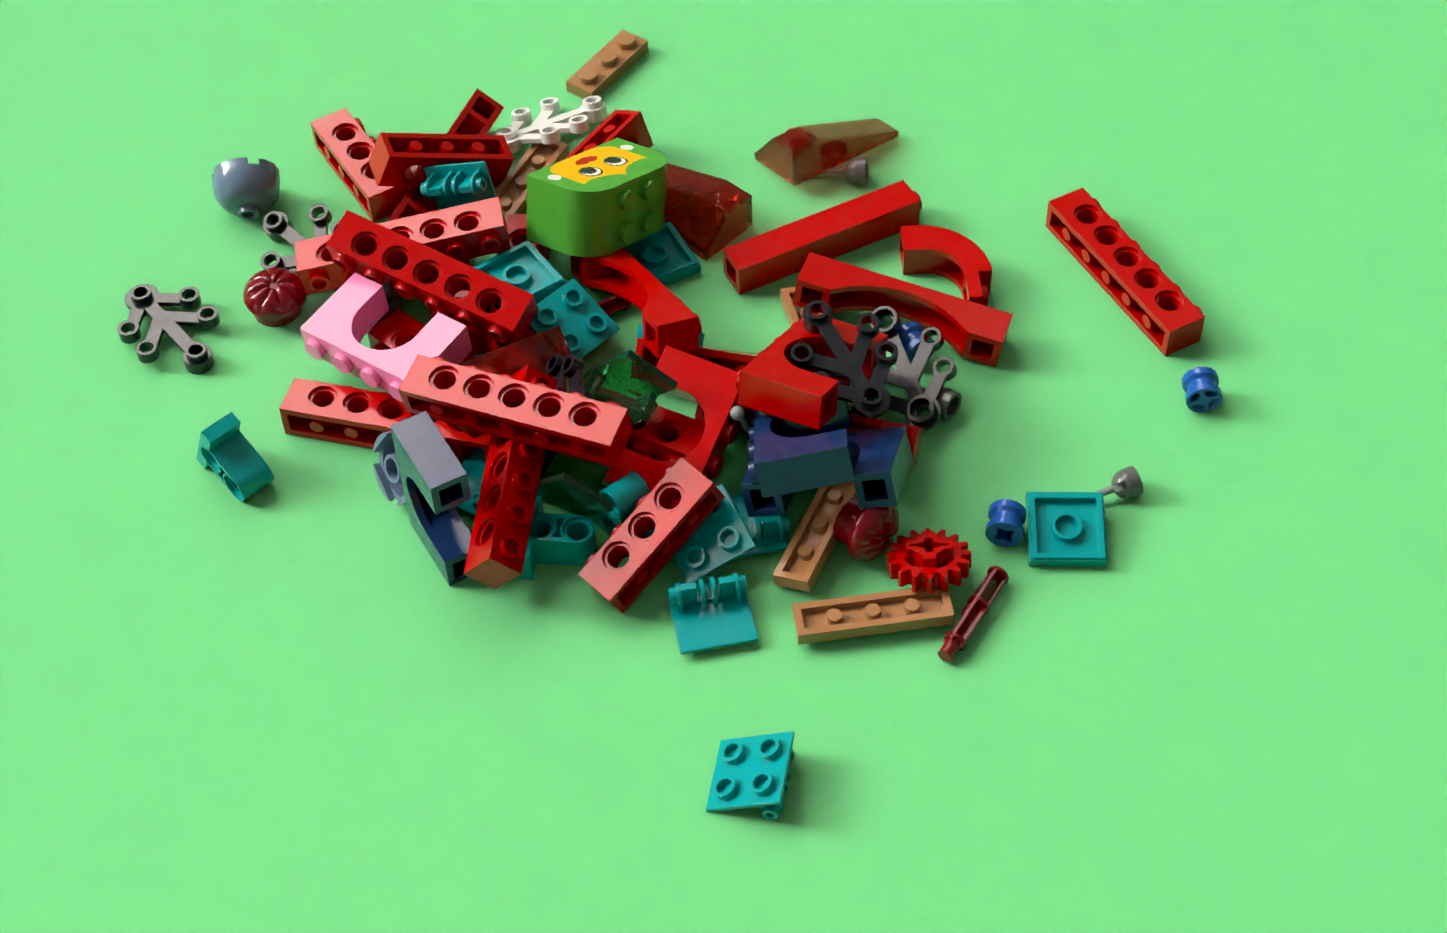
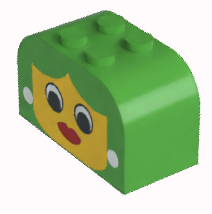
M616 138L527 174V240L571 256L599 257L611 254L622 247L624 248L657 233L665 225L666 157L656 150Z

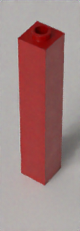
M902 180L723 248L724 274L739 295L800 272L809 252L833 259L900 233V226L919 225L920 210L922 209L921 198L916 191H912L905 181Z

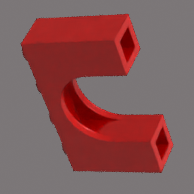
M802 317L797 322H794L780 337H777L766 349L759 352L745 367L739 370L735 381L736 388L738 389L737 404L820 430L836 415L839 380L807 371L812 368H798L791 363V348L797 343L809 344L813 349V353L835 358L820 334L810 333L804 328ZM832 319V324L850 352H852L858 335L857 326ZM878 333L872 339L862 368L869 381L877 364L875 361V348L880 342L888 340V335ZM886 351L880 353L882 356L886 357ZM799 353L796 355V357L804 359L808 357V355L805 353Z
M666 345L651 379L660 390L692 401L702 407L705 416V429L702 439L697 447L683 457V459L712 481L713 478L719 476L723 468L724 458L722 456L727 445L735 441L739 431L738 421L731 418L730 411L734 406H741L745 411L748 409V407L737 404L738 389L736 388L735 381L738 372ZM624 448L616 467H610L605 481L611 485L634 471L644 479L651 492L661 481L665 470L675 465L678 460L657 461ZM681 499L675 500L669 509L675 508Z

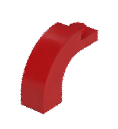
M928 225L900 226L899 254L903 275L935 274L943 276L956 284L961 291L963 299L988 306L992 267L987 256L978 245L967 237L942 227Z

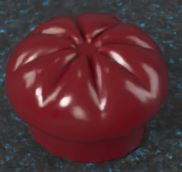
M273 267L259 271L249 279L244 288L243 300L248 310L259 323L269 327H279L293 322L300 315L307 295L298 274L284 268Z
M856 495L842 507L836 517L833 527L835 539L849 546V554L855 560L867 562L879 558L889 548V544L893 543V536L898 532L899 512L897 506L860 509Z

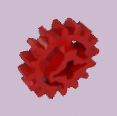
M925 528L921 534L911 530L910 537L907 538L899 535L897 536V543L889 544L887 570H889L890 578L898 579V586L900 587L908 584L912 585V592H917L921 587L926 588L928 594H932L936 587H940L941 590L946 592L948 591V584L960 586L961 577H969L971 551L968 550L967 541L959 542L958 534L947 537L946 530L941 529L937 534H935V531H931L930 528Z

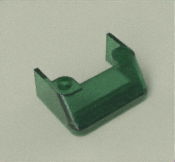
M632 350L625 351L589 366L582 373V386L589 390V394L594 396L595 400L605 403L615 402L624 408H628L631 425L639 423L641 420H649L658 407L656 402L658 395L675 390L678 382ZM545 449L537 496H542V502L588 518L612 512L615 505L600 495V491L607 487L602 484V481L610 466Z

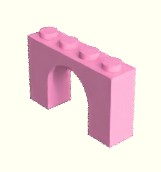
M354 273L300 327L305 342L304 348L311 357L316 360L323 359L333 364L340 372L344 374L350 373L362 379L368 386L372 388L378 387L390 393L399 402L403 401L398 389L417 354L431 358L435 356L441 357L448 362L459 365L473 350L467 326L439 312L412 340L400 347L388 350H375L361 345L360 343L366 333L390 309L383 286L357 273Z

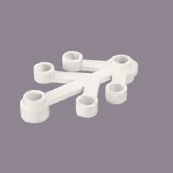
M590 96L582 100L583 105L580 108L553 117L560 112L559 100L556 97L545 98L539 102L541 112L530 126L523 128L532 122L530 109L527 107L517 108L511 112L513 122L510 126L498 129L495 135H504L511 153L521 150L522 144H554L561 140L560 133L581 134L590 129L589 123L605 120L608 117L606 103L602 101L600 96Z

